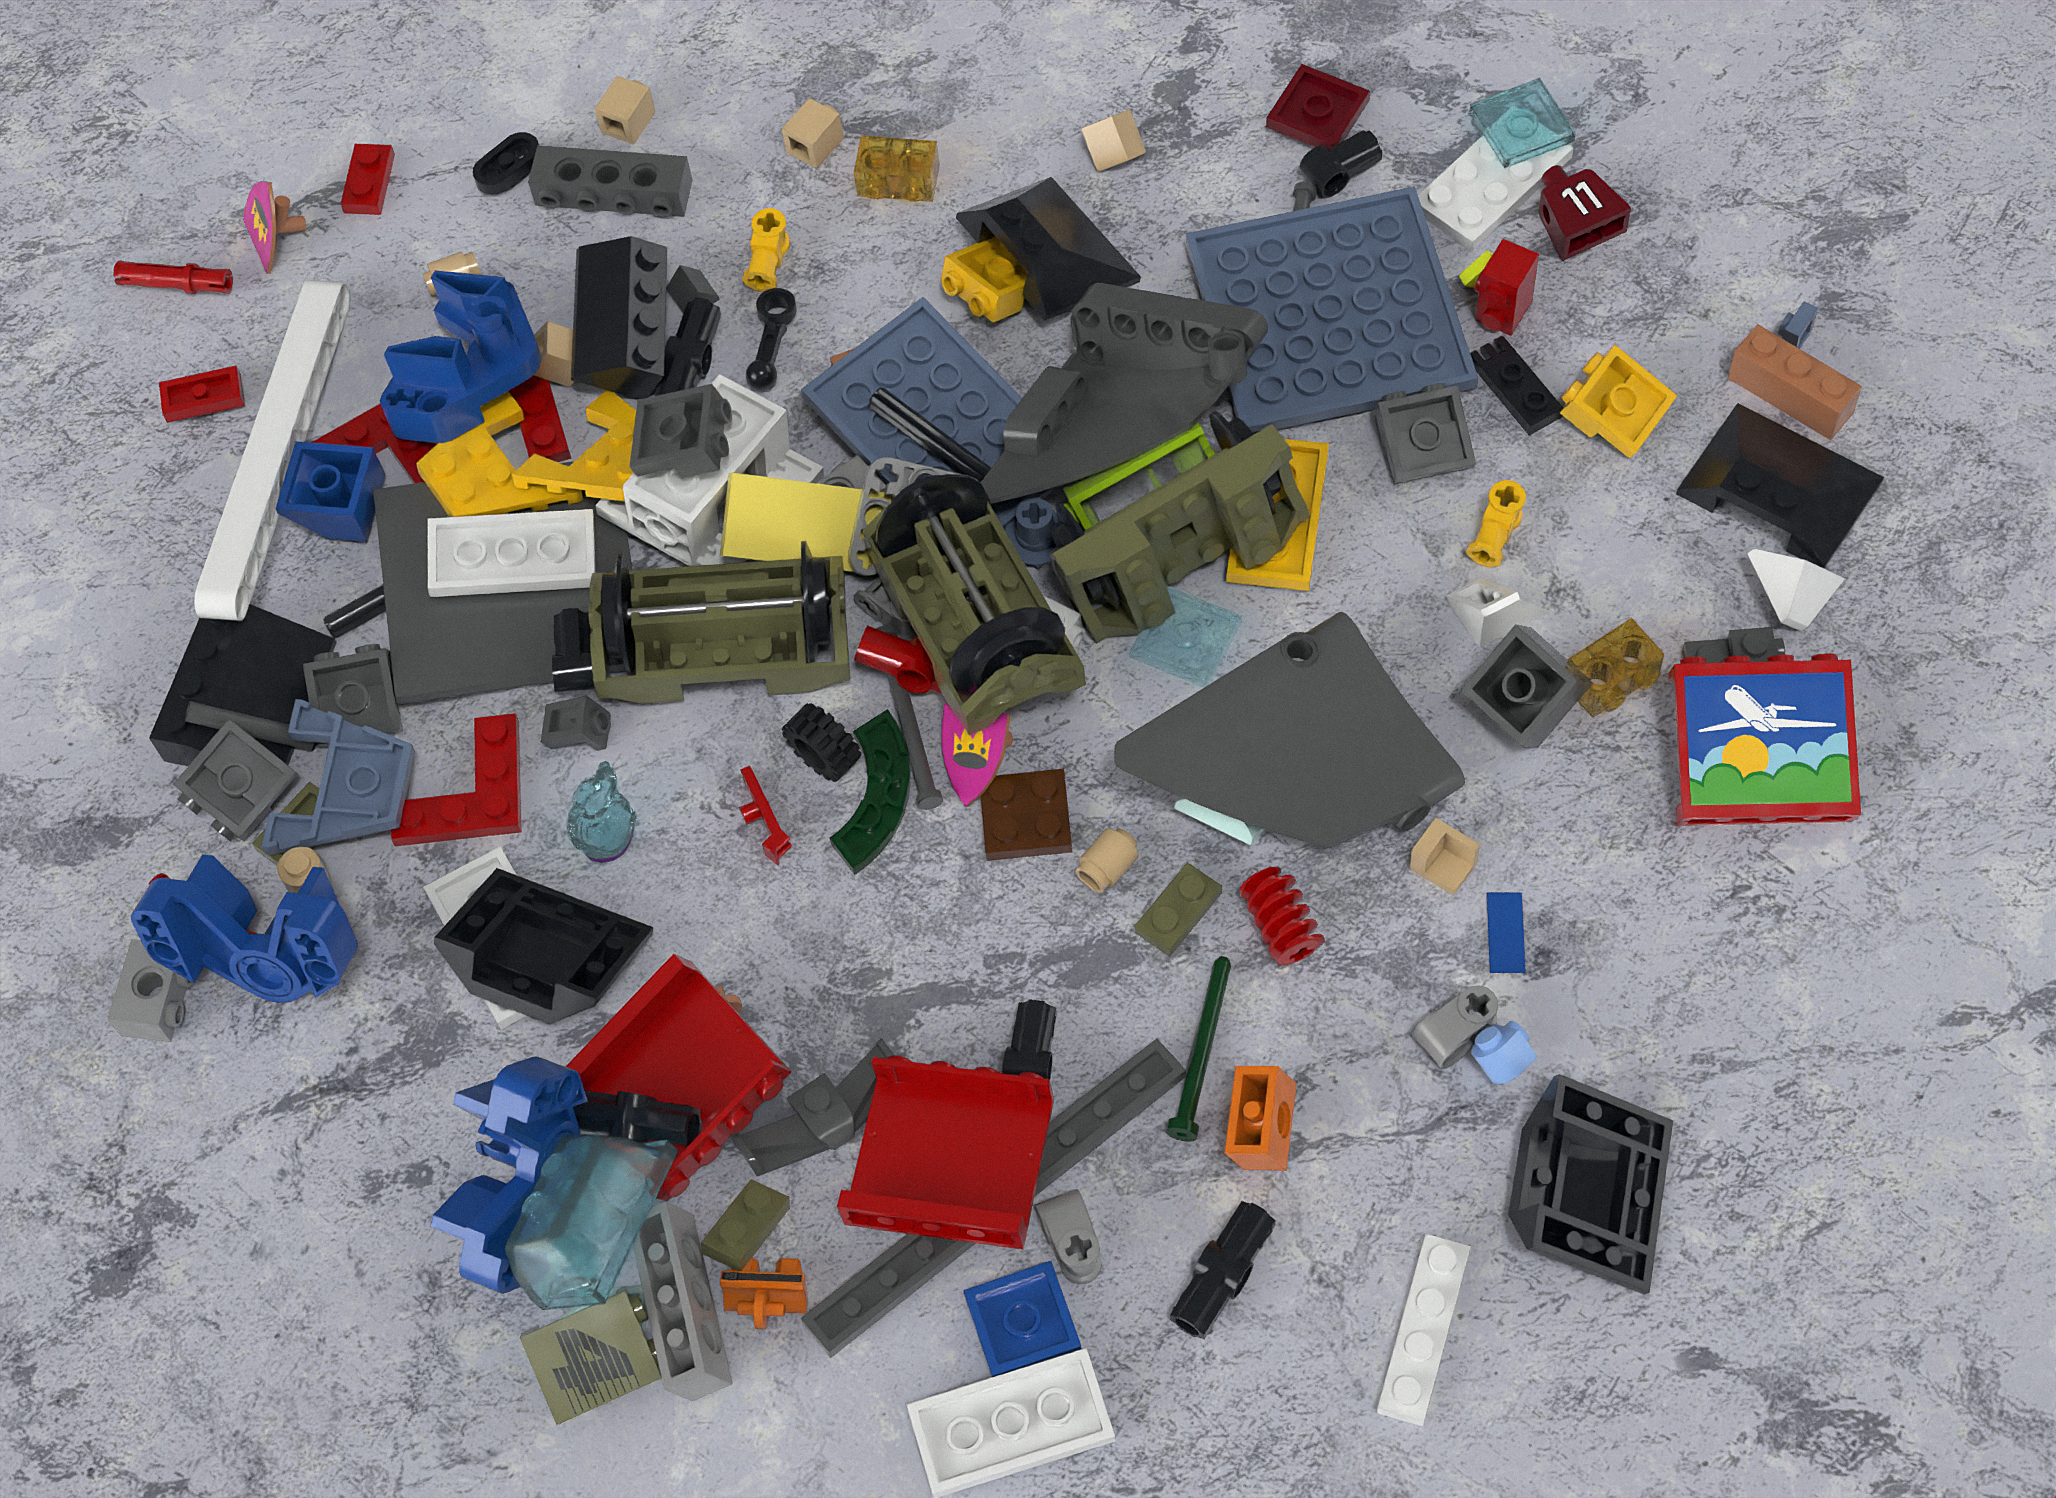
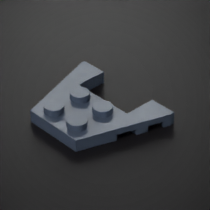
M295 699L288 729L291 740L330 744L314 814L311 816L269 812L261 845L266 855H274L287 852L295 847H311L399 828L415 756L413 745L366 725L360 727L345 721L341 715L331 711L323 712L313 708L309 702Z

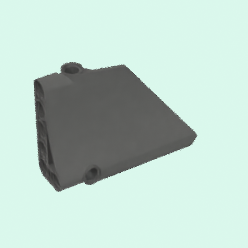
M1344 612L1336 613L1305 633L1294 632L1287 635L1281 641L1116 742L1114 748V763L1116 767L1131 775L1231 818L1323 848H1332L1384 824H1395L1401 831H1409L1425 819L1431 810V806L1439 803L1465 784V778L1460 766L1411 708L1374 655L1354 621ZM1293 658H1300L1303 661H1296Z

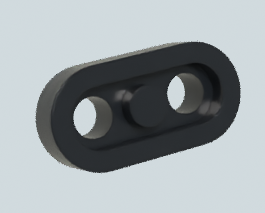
M526 132L514 133L479 159L473 167V177L477 188L485 194H499L506 191L530 172L537 145H539L537 138Z

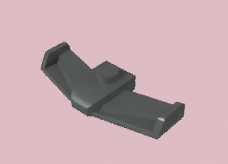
M882 1038L836 1088L827 1075L823 1073L788 1096V1102L796 1114L741 1135L731 1136L733 1143L756 1176L829 1149L836 1150L855 1137V1132L867 1121L877 1080L871 1064L872 1058L887 1059V1057L894 1055Z

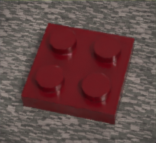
M1301 64L1266 117V127L1311 146L1325 145L1330 149L1345 140L1370 101V91Z

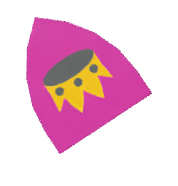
M260 181L249 192L243 221L266 274H271L276 234L305 231L306 221L304 216L287 217L290 199L280 195L274 201L272 182Z
M944 703L942 750L945 767L953 789L964 806L969 807L991 784L1004 758L1005 749L1013 743V735L1009 732L1011 714L1002 713L988 728L968 735L962 723L953 714L950 706Z

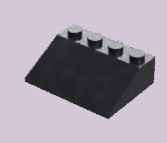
M249 604L246 616L242 621L199 618L150 734V741L164 762L189 766L219 731V729L185 722V715L190 701L290 724L295 699L309 702L303 664L314 662L315 655L333 652L337 643L335 638ZM254 738L285 764L289 765L295 747Z

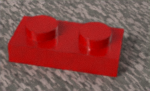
M355 143L340 203L345 214L381 215L395 157L392 145Z
M236 365L159 382L162 414L167 423L245 406L241 374Z

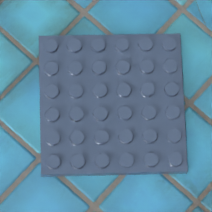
M1415 186L1186 233V245L1202 300L1255 310L1263 315L1268 324L1267 334L1246 363V378L1241 383L1227 386L1236 418L1244 421L1252 432L1269 424H1273L1276 429H1282L1373 410L1378 402H1382L1381 397L1398 391H1405L1406 396L1420 394L1423 387L1436 383H1445L1446 388L1458 386L1459 391L1477 388L1478 376Z

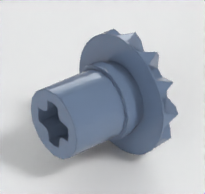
M1033 497L1021 502L1016 510V519L1007 525L1005 529L1024 564L1035 565L1038 569L1043 564L1052 562L1049 553L1057 548L1051 535L1050 528L1059 522L1057 513L1053 512L1051 505L1041 498Z

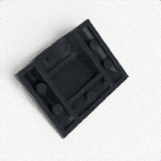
M1052 177L965 209L956 215V219L977 243L997 237L1027 271L1022 295L1045 321L1072 310L1088 288L1095 283L1129 287L1140 282L1141 276Z
M1737 403L1677 489L1676 495L1713 513L1723 498L1790 533L1791 536L1786 552L1825 569L1882 484L1884 477Z
M496 868L434 937V945L470 994L544 1023L553 1024L596 1006L653 934V927Z
M1561 1074L1555 1075L1521 1131L1508 1215L1526 1249L1641 1294L1650 1293L1673 1120Z

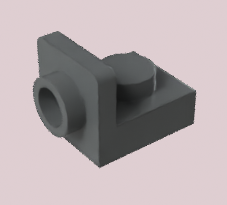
M587 695L546 704L540 742L550 749L584 741L598 751L606 749L611 727V714Z

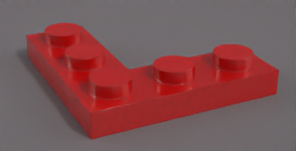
M533 375L509 390V393L523 411L524 420L519 422L529 458L533 454H537L555 462L572 459L549 380Z
M380 404L311 442L373 447L376 454L388 448L413 484L424 482L418 473L416 463L437 445L433 442L397 438L392 433Z
M516 713L474 718L475 792L405 800L400 827L391 829V840L395 847L522 833L519 720Z

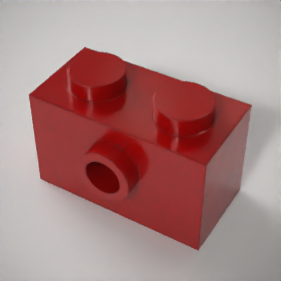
M1501 240L1475 284L1474 290L1479 292L1476 312L1477 322L1482 323L1490 330L1500 331L1512 336L1533 302L1539 253L1508 240Z

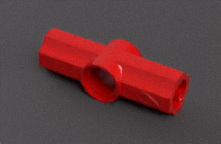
M867 625L856 651L854 661L896 676L897 683L909 692L926 693L929 690H933L942 694L935 680L932 661L918 637L907 641Z

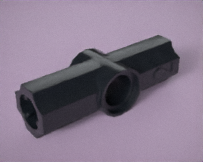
M696 297L695 300L687 302L676 336H670L666 342L664 377L658 384L655 396L695 388L700 376L705 377L708 374L712 360L711 344L721 318L720 307L712 304L708 299Z
M584 1090L588 1102L573 1107L579 1130L609 1134V1137L635 1143L648 1144L649 1141H656L688 1147L701 1133L703 1126L701 1109L690 1105L658 1102L656 1098L618 1091L617 1095Z
M1241 1201L1217 1241H1210L1203 1250L1193 1270V1279L1182 1293L1170 1314V1320L1185 1333L1192 1337L1205 1339L1229 1299L1234 1300L1245 1286L1252 1272L1254 1259L1263 1248L1265 1241L1271 1235L1276 1225V1220L1265 1209L1254 1203Z

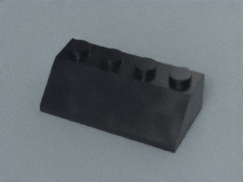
M629 236L578 247L576 250L572 381L629 397L644 399L650 395L664 377L666 246Z

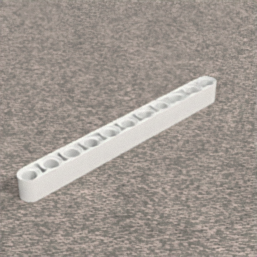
M306 280L302 286L196 588L194 603L195 611L199 618L242 621L246 616L279 518V514L275 509L295 441H305L348 314L350 292L345 282Z

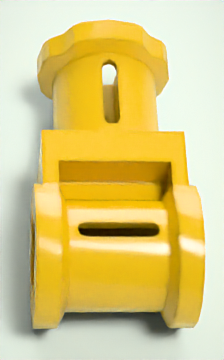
M765 208L758 211L751 220L753 234L750 247L752 256L749 268L743 272L742 281L746 286L759 292L776 288V268H781L783 256L790 248V238L787 232H785L786 218L782 212L774 208Z
M1499 481L1489 491V504L1483 515L1481 528L1475 542H1470L1466 549L1467 555L1481 566L1491 568L1501 565L1503 561V554L1501 553L1505 543L1508 544L1513 530L1521 524L1522 508L1525 505L1526 493L1523 487L1515 481Z

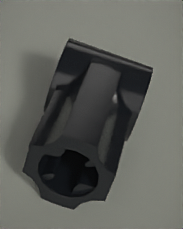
M1362 130L1330 149L1325 145L1314 147L1303 157L1299 167L1301 172L1316 186L1322 196L1332 197L1344 189L1350 177L1381 161L1382 150L1375 135L1370 130L1367 132Z
M578 608L563 609L562 612L554 615L555 655H552L555 692L595 689L590 649L591 628L589 614Z
M1031 999L1018 1003L1011 1047L1007 1046L1004 1055L1003 1074L1019 1075L1023 1072H1031L1042 1076L1044 1079H1051L1053 1055L1050 1050L1056 1023V1007L1050 1006L1045 1001Z

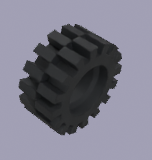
M806 703L782 727V735L787 739L786 742L789 747L795 749L794 753L798 757H802L805 760L803 763L808 767L812 766L815 773L819 776L822 774L828 781H838L861 758L859 745L852 741L854 738L850 733L844 731L845 727L841 723L835 722L834 716L830 713L825 714L823 708L816 707L812 703Z

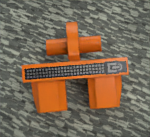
M753 1257L742 1271H737L733 1268L730 1271H721L720 1287L723 1290L724 1311H737L738 1315L754 1316L755 1329L765 1330L768 1316L784 1317L785 1313H807L808 1297L805 1274L802 1273L801 1261L799 1259L782 1258L780 1261H777L775 1272H760L759 1261Z

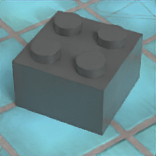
M1515 624L1461 688V691L1521 746L1538 748L1593 682L1533 628Z

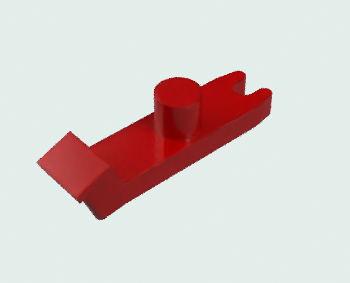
M749 765L740 769L753 801L739 807V810L746 825L762 818L770 834L762 843L764 853L778 866L780 864L779 859L792 847V844L788 842L790 837L781 830Z

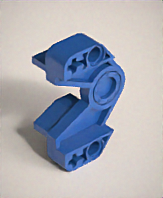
M434 271L431 280L439 298L433 310L440 326L471 345L466 355L459 338L432 336L387 347L384 357L393 377L381 395L380 405L392 433L397 438L433 443L451 441L485 422L479 408L480 406L531 378L539 369L542 357L514 285L507 282L505 277Z
M202 854L186 881L166 878L154 879L131 914V922L146 952L157 963L193 983L196 982L205 967L262 999L276 1003L291 1002L312 990L316 998L333 988L341 980L358 949V942L347 916L337 900L325 869L322 867H312L298 893L286 892L265 934H249L246 931L258 910L248 889L213 855Z
M534 1056L505 1066L498 1073L496 1079L455 1092L453 1105L482 1119L483 1121L477 1133L490 1136L493 1139L490 1144L483 1141L476 1142L477 1152L516 1168L515 1176L508 1183L484 1174L465 1181L432 1215L430 1227L464 1240L459 1263V1273L462 1278L504 1294L532 1282L543 1270L562 1235L560 1232L545 1227L544 1224L565 1188L580 1153L581 1134L573 1107L588 1101L580 1075L576 1070Z

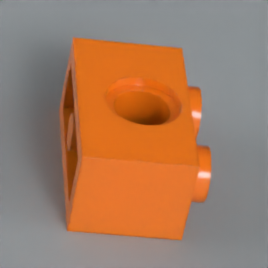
M1235 1066L1225 1154L1243 1170L1287 1171L1297 1083L1279 1066Z

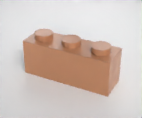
M1759 324L1755 326L1735 349L1728 376L1729 380L1830 441L1854 414L1862 388L1858 383Z

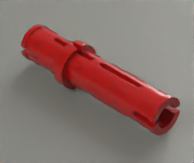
M118 260L113 272L114 277H121L114 280L117 285L181 289L188 294H196L197 291L229 294L233 286V277H226L232 275L230 269L199 267L196 263H187L186 266Z

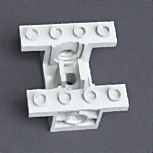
M721 374L711 384H713L723 399H727L730 403L732 421L731 423L724 424V434L729 444V454L727 457L721 458L720 470L682 478L675 469L638 477L633 473L623 485L625 501L601 499L596 504L598 516L688 566L754 561L720 556L722 534L719 532L717 506L727 494L729 473L742 474L747 470L748 475L817 483L824 477L823 466L790 449L787 410Z

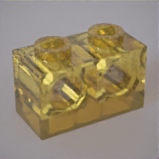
M861 135L854 167L857 196L871 199L888 198L902 199L910 202H933L940 167L937 141Z
M1632 618L1567 659L1590 680L1600 679L1606 683L1604 685L1593 683L1578 702L1592 718L1604 710L1607 712L1614 711L1624 703L1627 695L1638 688L1645 690L1659 679L1664 653ZM1627 657L1635 658V659H1637L1639 662H1638V663H1631V662L1626 661L1624 658H1627Z

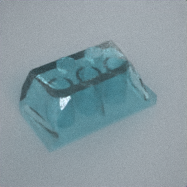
M591 1134L563 1135L558 1140L551 1156L541 1168V1176L534 1190L523 1203L522 1213L505 1246V1252L514 1277L529 1299L541 1310L603 1305L606 1303L677 1155L678 1150L668 1140L640 1143L624 1137Z

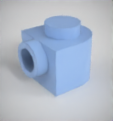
M1509 1021L1505 1026L1493 1024L1482 1030L1476 1036L1475 1044L1471 1051L1478 1064L1494 1084H1503L1513 1080L1537 1058V1055L1528 1044L1530 1040L1528 1033L1514 1021Z

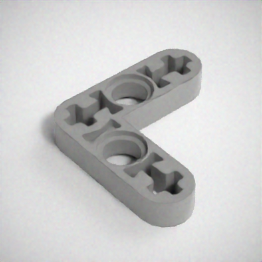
M883 457L873 461L865 473L848 550L850 568L861 576H871L878 573L874 563L869 564L868 569L862 567L863 561L857 558V552L865 551L866 549L865 539H860L861 531L868 525L865 520L866 510L871 505H879L883 508L890 505V502L883 498H869L870 490L878 493L881 484L880 479L874 477L875 471L883 470L884 466L888 465L890 466V474L896 476L895 482L887 483L884 495H892V500L905 487L914 483L920 474L933 476L958 473L891 457Z

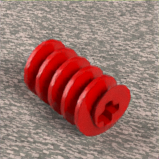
M1268 867L1258 871L1244 881L1240 887V894L1242 898L1248 901L1247 909L1255 916L1254 923L1256 927L1262 930V939L1269 945L1270 956L1277 960L1276 963L1278 965L1285 966L1310 956L1324 944L1325 938L1322 934L1310 935L1317 928L1318 924L1314 919L1303 920L1310 913V907L1307 904H1298L1303 898L1302 891L1299 889L1290 890L1295 885V877L1291 874L1280 876L1281 868Z

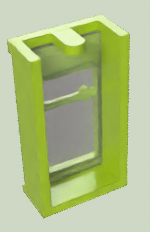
M1197 421L1190 430L1154 449L1114 467L1095 473L1071 487L1063 488L1069 500L1063 505L1078 524L1082 523L1086 531L1213 456L1215 452Z

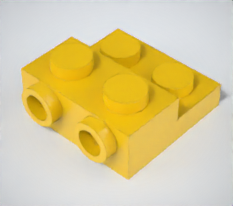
M993 237L946 255L940 282L948 295H958L965 300L975 316H985L994 323L1022 311L1025 298L1022 294L1027 271L999 239Z
M1613 345L1603 355L1597 351L1582 368V371L1587 374L1583 382L1580 383L1576 379L1562 395L1561 399L1566 405L1560 411V414L1588 437L1592 438L1598 433L1625 456L1631 458L1637 453L1677 395L1618 346Z

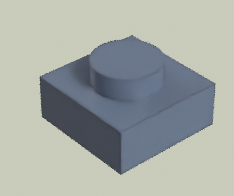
M1804 301L1795 315L1789 312L1785 316L1779 327L1778 334L1782 336V339L1800 349L1813 330L1818 308Z

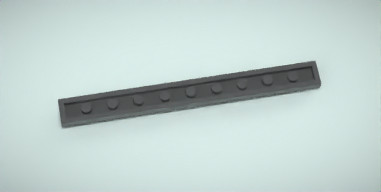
M1157 1038L1050 1122L1035 1196L1186 1077V1069ZM907 1234L801 1317V1321L828 1356L832 1358L976 1243Z

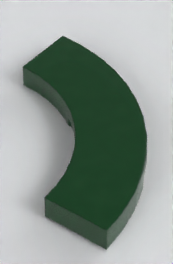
M888 709L853 731L854 739L860 746L866 760L867 788L864 799L861 800L853 816L838 832L829 837L831 845L854 875L868 866L891 841L902 821L909 800L911 769L907 747L902 732Z

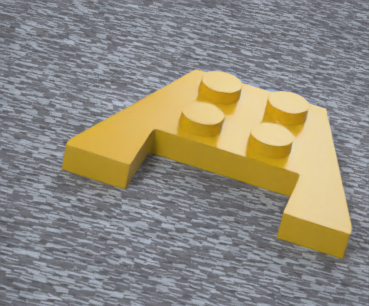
M605 390L585 409L587 421L609 429L608 432L590 448L585 450L570 466L533 454L512 473L514 486L529 489L530 483L547 485L548 492L561 494L568 488L585 490L586 497L625 501L623 485L634 473L629 466L636 410L615 393Z
M509 391L479 407L485 422L451 441L438 443L416 463L419 475L449 517L508 514V512L531 508L533 512L548 509V504L568 500V505L583 500L582 490L568 488L561 494L548 492L547 485L530 483L529 489L514 486L512 473L515 471V468L491 437L524 420L521 407Z

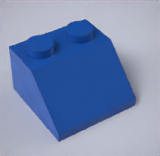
M295 441L276 505V512L328 539L367 542L375 513L373 489L382 488L385 472L374 448Z

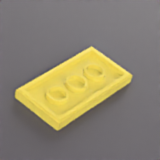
M729 473L720 556L758 561L801 559V541L806 540L813 557L842 556L844 571L854 572L848 563V550L862 489ZM871 490L869 492V498H883L890 503L892 501V495H884V492L874 493ZM871 505L865 512L866 523L869 524L882 511L883 507ZM863 531L860 533V539H865ZM867 548L865 551L857 552V558L863 561L862 567L868 569L869 564L873 563V560Z

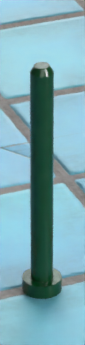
M1219 956L1214 961L1177 1116L1170 1118L1167 1124L1166 1133L1180 1141H1195L1199 1132V1125L1194 1122L1231 969L1229 958Z

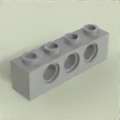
M665 1201L627 1218L665 1391L690 1401H695L732 1385L693 1214Z

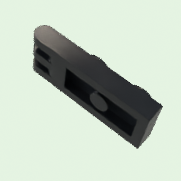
M1499 336L1493 340L1495 348L1490 343L1481 346L1482 356L1476 350L1470 352L1477 374L1529 436L1563 417L1560 414L1563 406L1504 336Z

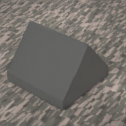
M679 265L666 287L667 292L682 313H684L687 302L695 300L696 297L708 299L712 304L719 300V296L700 270Z

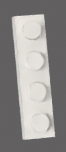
M1425 1234L1377 1409L1378 1414L1423 1427L1471 1246Z

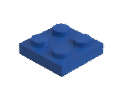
M1052 1261L963 1290L992 1377L1082 1349Z

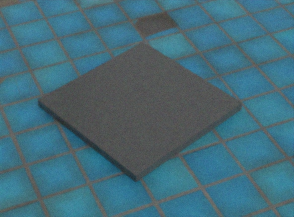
M574 461L560 464L570 466ZM425 482L373 489L397 705L553 682L552 655H555L554 615L568 608H578L583 612H588V606L591 604L590 588L430 597L428 591V519L449 517ZM582 490L583 500L578 503L568 505V500L548 504V509L536 511L593 509L596 573L614 571L617 556L620 553H625L628 568L633 570L627 531L597 515L596 504L601 498L586 497L585 490ZM525 508L508 512V514L532 513L533 510ZM635 649V670H636V649ZM608 655L610 673L626 671L621 658H609Z

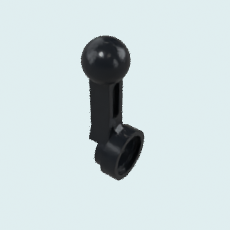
M782 288L766 290L759 295L756 301L758 317L765 323L756 359L746 369V380L753 389L758 391L768 390L776 383L777 370L774 365L781 339L787 331L786 325L792 321L797 311L794 295ZM782 307L786 309L784 312L780 314H771L768 312L772 308Z

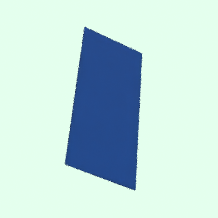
M1487 892L1490 973H1526L1522 893Z

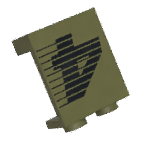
M624 1287L617 1290L616 1295L540 1328L538 1325L521 1333L520 1340L556 1425L662 1378L654 1339L647 1340L641 1325L642 1322L648 1320V1317L638 1294L629 1297Z

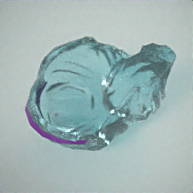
M607 761L600 763L596 774L586 777L574 791L572 807L569 809L567 818L569 840L576 849L581 850L591 861L599 863L614 861L624 854L632 840L637 820L636 811L631 808L629 801L618 792L616 772Z

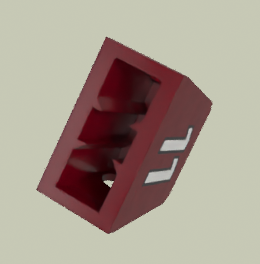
M1555 165L1544 172L1541 180L1546 187L1541 191L1539 215L1562 261L1627 232L1631 207L1593 170L1584 169L1568 176L1560 165Z

